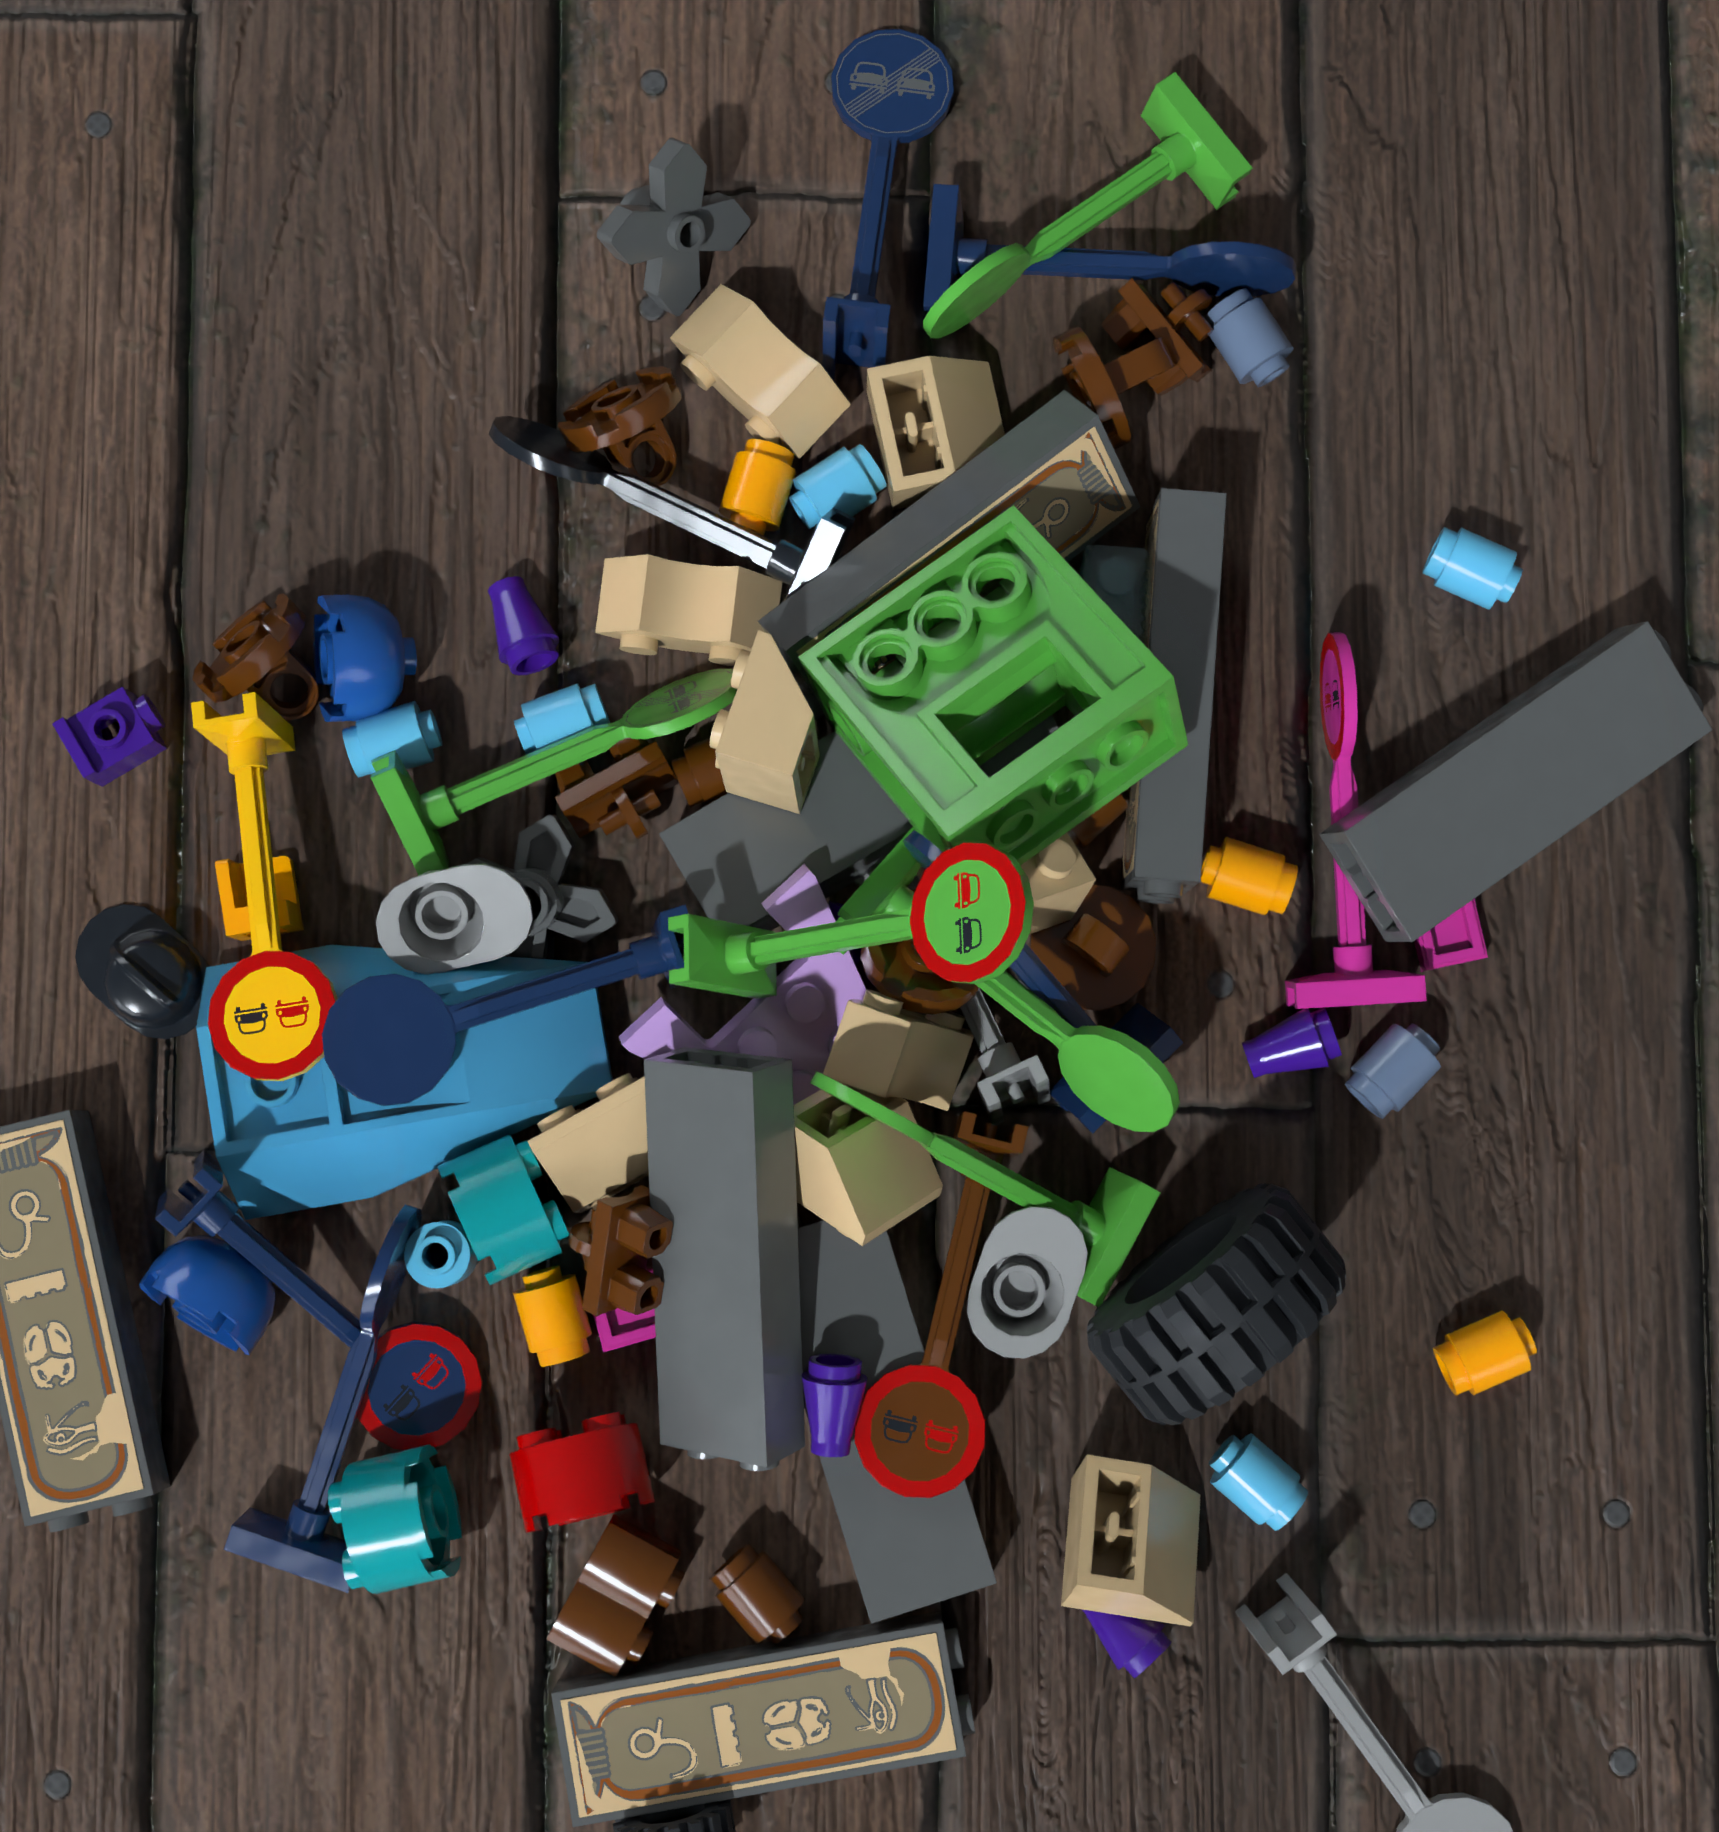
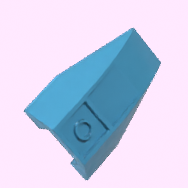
M326 945L292 952L315 963L333 983L337 999L347 988L369 976L398 974L420 980L441 996L443 1002L448 1006L587 963L503 956L496 960L461 967L448 972L421 974L406 970L387 956L383 948ZM238 962L206 967L196 1030L215 1154L245 1220L376 1197L438 1169L437 1166L508 1134L512 1136L532 1127L544 1118L567 1106L572 1105L574 1108L598 1097L595 1092L599 1088L613 1081L598 988L458 1032L455 1036L456 1047L449 1071L431 1092L411 1103L381 1106L357 1099L337 1083L324 1058L307 1073L285 1081L256 1080L232 1069L215 1050L208 1028L210 999L222 976Z

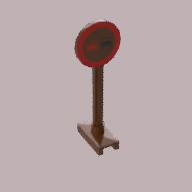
M963 1111L958 1116L953 1138L1001 1165L1003 1164L1004 1156L1015 1157L1023 1153L1029 1127L1015 1124L1007 1129L1005 1140L1000 1141L995 1140L998 1126L985 1123L983 1134L979 1136L972 1134L977 1114ZM965 1176L923 1360L918 1365L909 1364L887 1372L866 1391L855 1424L854 1442L863 1467L882 1487L904 1497L932 1498L955 1489L974 1471L984 1449L985 1419L977 1397L958 1376L949 1372L951 1354L990 1192L989 1188Z

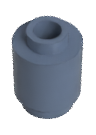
M1247 288L1229 295L1206 314V320L1214 329L1209 336L1240 384L1254 381L1257 387H1261L1279 377L1289 368L1290 365L1285 358L1293 351V346L1262 298L1254 299Z
M1413 1023L1406 1029L1397 1024H1392L1351 1067L1354 1074L1347 1080L1345 1086L1364 1107L1377 1117L1383 1119L1391 1110L1399 1112L1438 1072L1441 1065L1435 1055L1440 1051V1047L1424 1030Z

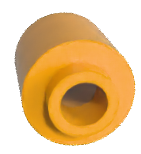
M748 439L744 451L737 452L719 507L720 514L764 536L765 531L779 530L796 474L795 469L791 467L794 454L787 448L773 442L761 439Z
M1225 837L1220 848L1209 845L1202 863L1201 882L1208 884L1207 898L1264 916L1268 911L1283 914L1295 886L1298 866L1285 862V855Z
M557 1265L522 1276L525 1287L514 1291L513 1295L529 1352L537 1353L540 1366L545 1367L563 1363L589 1353L587 1337L592 1332L586 1311L582 1309L583 1300L576 1275L568 1274L562 1276L560 1266Z
M1502 1310L1446 1334V1342L1433 1347L1437 1364L1454 1395H1459L1468 1390L1472 1395H1476L1531 1371L1529 1356L1537 1353L1535 1342L1524 1321L1520 1317L1511 1321Z

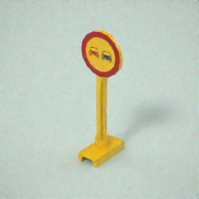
M256 692L242 694L244 713L221 716L205 701L191 702L193 728L227 754L229 772L235 775L252 941L251 956L240 960L223 975L210 999L208 1028L215 1050L232 1069L256 1080L285 1081L307 1073L324 1058L322 1032L329 1009L337 1000L333 983L315 963L292 952L282 951L264 772L268 770L267 755L295 751L293 726Z

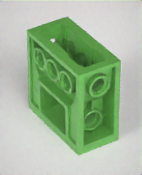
M1014 505L798 656L829 725L918 833L927 838L942 852L962 843H987L1015 857L1021 866L1188 746L1174 676ZM1004 578L999 582L1000 586L983 598L979 595L982 587L987 582L993 579ZM942 620H945V621H943L942 623H940L938 626H936L935 628H933L932 630H930V628H931L934 624H936V623H938V622H940V621H942ZM896 654V659L876 674H872L874 664L881 657ZM1063 706H1066L1075 716L990 778L979 767Z

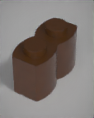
M613 1514L546 1639L614 1677L618 1674L624 1661L635 1667L654 1633L652 1629L644 1626L649 1614L656 1603L667 1609L684 1578L685 1572L675 1567L680 1558L681 1550Z

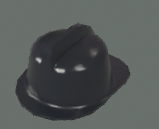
M123 904L107 908L87 923L78 938L75 959L79 977L97 999L128 1027L146 1037L169 1039L185 1035L197 1026L206 967H210V965L195 947L163 918L141 906Z

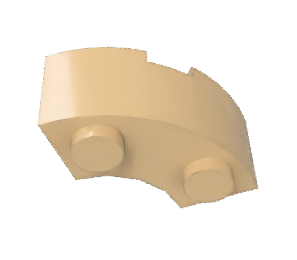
M722 284L670 337L672 342L686 357L680 363V367L694 383L705 391L713 386L749 420L745 427L755 439L779 444L790 450L799 459L851 405L818 361L792 343L765 316L754 301Z
M649 554L605 558L595 633L620 639L619 649L628 653L656 655L658 647L708 653L710 662L734 666L742 649L751 651L758 630L764 632L758 620L780 605L782 581L740 566L697 565L672 561Z
M868 989L865 991L863 1000H848L823 1074L838 1082L884 1098L890 1096L905 1098L948 1111L974 1038L971 1030L962 1027L965 1017L952 1011L934 1015H922L901 1009L904 1002Z

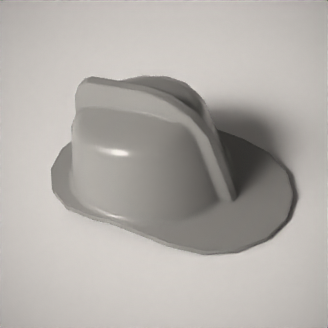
M463 864L441 870L427 871L395 886L381 902L376 919L378 941L391 960L406 970L421 974H433L496 960L514 952L527 938L533 915L531 900L522 884L505 870L487 864Z
M1029 1206L1012 1211L995 1224L985 1241L970 1285L967 1303V1315L972 1332L987 1349L1003 1357L1024 1359L1043 1353L1060 1338L1068 1323L1085 1273L1088 1253L1081 1230L1069 1216L1050 1207Z

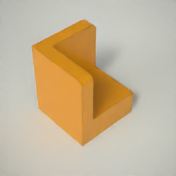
M287 856L272 857L280 934L304 930L293 861ZM231 859L215 861V869L226 936L240 941L250 940L251 931L244 863H237Z

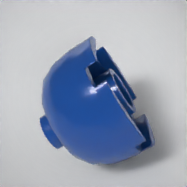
M354 595L318 596L317 603L327 614H314L313 654L317 685L329 684L331 702H319L325 722L357 721L391 708L403 690L404 675H415L417 654L413 637H402L399 622L393 613L384 604L369 597Z
M210 1235L185 1237L170 1245L154 1261L139 1283L141 1290L160 1306L167 1296L174 1299L175 1302L172 1307L179 1313L177 1318L185 1324L233 1351H237L240 1347L245 1355L251 1354L265 1333L274 1312L276 1295L273 1282L226 1241L211 1237Z

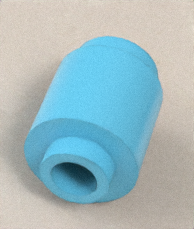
M859 444L849 451L842 447L794 478L793 484L797 492L791 495L789 500L804 525L811 529L832 508L854 516L877 501L876 493L887 487V484L870 453L864 446Z
M1443 527L1426 560L1422 574L1434 578V586L1490 610L1496 599L1504 603L1509 601L1520 580L1523 569L1514 565L1517 556L1516 551L1462 527L1458 533Z
M578 683L522 703L521 708L524 717L514 720L518 737L526 755L592 726L610 723L596 685L592 684L580 689Z
M415 701L355 721V726L342 730L345 748L352 768L358 778L375 772L371 760L394 750L397 752L406 770L434 762L433 748L442 746L440 731L432 710L421 712Z
M449 1220L429 1223L418 1228L408 1239L404 1252L405 1265L409 1274L419 1284L429 1288H444L463 1281L473 1272L478 1262L462 1224ZM433 1243L442 1244L448 1252V1260L441 1268H438L431 1259L430 1250Z
M1252 1433L1241 1440L1235 1435L1230 1436L1221 1444L1209 1461V1465L1215 1470L1210 1483L1258 1525L1267 1523L1275 1531L1281 1529L1298 1512L1308 1496V1490L1299 1483L1300 1475Z

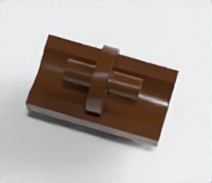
M1133 278L1118 290L1124 299L1113 308L1101 325L1123 351H1127L1149 331H1151L1156 339L1163 337L1176 366L1147 381L1157 394L1162 396L1183 384L1188 378L1198 383L1212 371L1180 331L1187 326L1199 342L1206 339L1214 331L1201 314L1212 302V297L1205 289H1200L1187 297L1176 282L1169 284L1160 293L1173 309L1169 315L1163 311L1142 284L1138 285Z
M625 738L620 740L609 749L617 763L597 774H594L587 760L555 773L561 793L555 799L579 838L599 827L602 828L607 836L627 824L637 839L647 835L648 831L640 817L661 806L657 795L678 784L657 742L655 741L650 744L646 739Z
M644 1185L635 1187L633 1193L628 1196L605 1197L597 1200V1206H594L592 1209L591 1221L577 1223L570 1230V1247L576 1252L586 1255L584 1269L587 1271L582 1309L595 1316L617 1308L639 1315L655 1309L661 1304L664 1282L661 1281L660 1277L647 1271L646 1264L647 1258L664 1253L666 1247L670 1244L673 1222L650 1207L648 1187Z

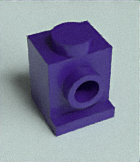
M124 687L117 689L70 718L62 717L52 723L83 778L101 787L168 749L158 733V730L165 727V723L153 702L146 694L137 697V695ZM118 721L120 729L117 736L111 740H104L101 731Z

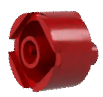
M614 1412L582 1420L584 1433L563 1438L561 1430L548 1428L517 1436L519 1450L510 1453L509 1456L525 1532L530 1533L543 1530L541 1516L547 1515L549 1526L556 1524L561 1526L630 1509L628 1495L638 1493L640 1504L645 1505L655 1502L638 1423L627 1424L625 1414L621 1415L620 1412Z

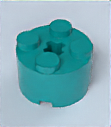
M510 1134L437 1166L442 1178L455 1174L460 1187L448 1191V1194L477 1260L480 1261L491 1256L496 1268L485 1272V1277L490 1286L562 1253L558 1241L570 1236L555 1201L550 1200L541 1204L531 1182L543 1176L527 1142L528 1140L515 1145Z
M424 1445L352 1462L345 1468L342 1481L330 1484L328 1504L334 1521L338 1524L342 1523L347 1546L342 1556V1567L345 1580L351 1589L365 1587L370 1593L379 1594L452 1577L457 1574L461 1556L450 1558V1541L462 1538L460 1511L454 1485L446 1465L434 1468L429 1460L430 1457L438 1453L433 1446Z

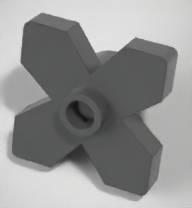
M669 138L649 164L650 185L634 188L629 191L622 199L620 205L616 206L598 229L597 238L616 259L624 263L633 265L647 261L643 290L660 309L675 316H680L701 290L699 251H731L750 226L751 220L734 198L719 192L703 196L707 165L690 144L675 138Z
M556 814L548 815L519 832L514 869L482 857L475 858L467 863L487 864L503 869L518 880L525 891L530 887L537 892L541 899V909H532L533 920L527 938L514 952L505 955L506 957L546 959L550 929L579 941L587 942L614 926L619 920L617 913L602 888L562 883L575 843Z

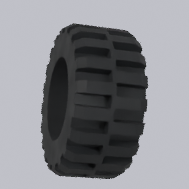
M1258 1184L1254 1189L1247 1188L1238 1192L1233 1198L1225 1199L1213 1206L1209 1212L1189 1222L1179 1233L1172 1238L1169 1237L1159 1245L1157 1250L1148 1258L1138 1263L1131 1270V1273L1109 1292L1110 1296L1103 1301L1102 1305L1094 1311L1095 1316L1089 1320L1087 1325L1088 1347L1144 1418L1162 1425L1181 1424L1186 1418L1193 1420L1204 1415L1209 1408L1226 1403L1234 1398L1235 1393L1246 1386L1250 1387L1264 1377V1373L1277 1362L1281 1363L1294 1351L1293 1348L1299 1342L1308 1338L1319 1327L1318 1322L1323 1316L1330 1314L1337 1304L1336 1297L1343 1294L1345 1289V1280L1347 1278L1344 1259L1290 1191L1274 1184Z

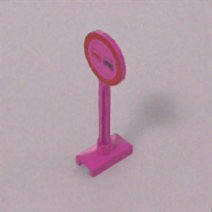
M1342 632L1328 633L1326 635L1321 652L1319 677L1323 732L1328 752L1333 760V770L1329 786L1331 825L1358 807L1357 783L1351 767V756L1354 751L1357 733V684L1351 646L1346 634ZM1333 857L1338 946L1333 947L1335 973H1322L1285 980L1286 1006L1306 1009L1427 1001L1425 975L1392 970H1373L1372 945H1366L1364 906Z

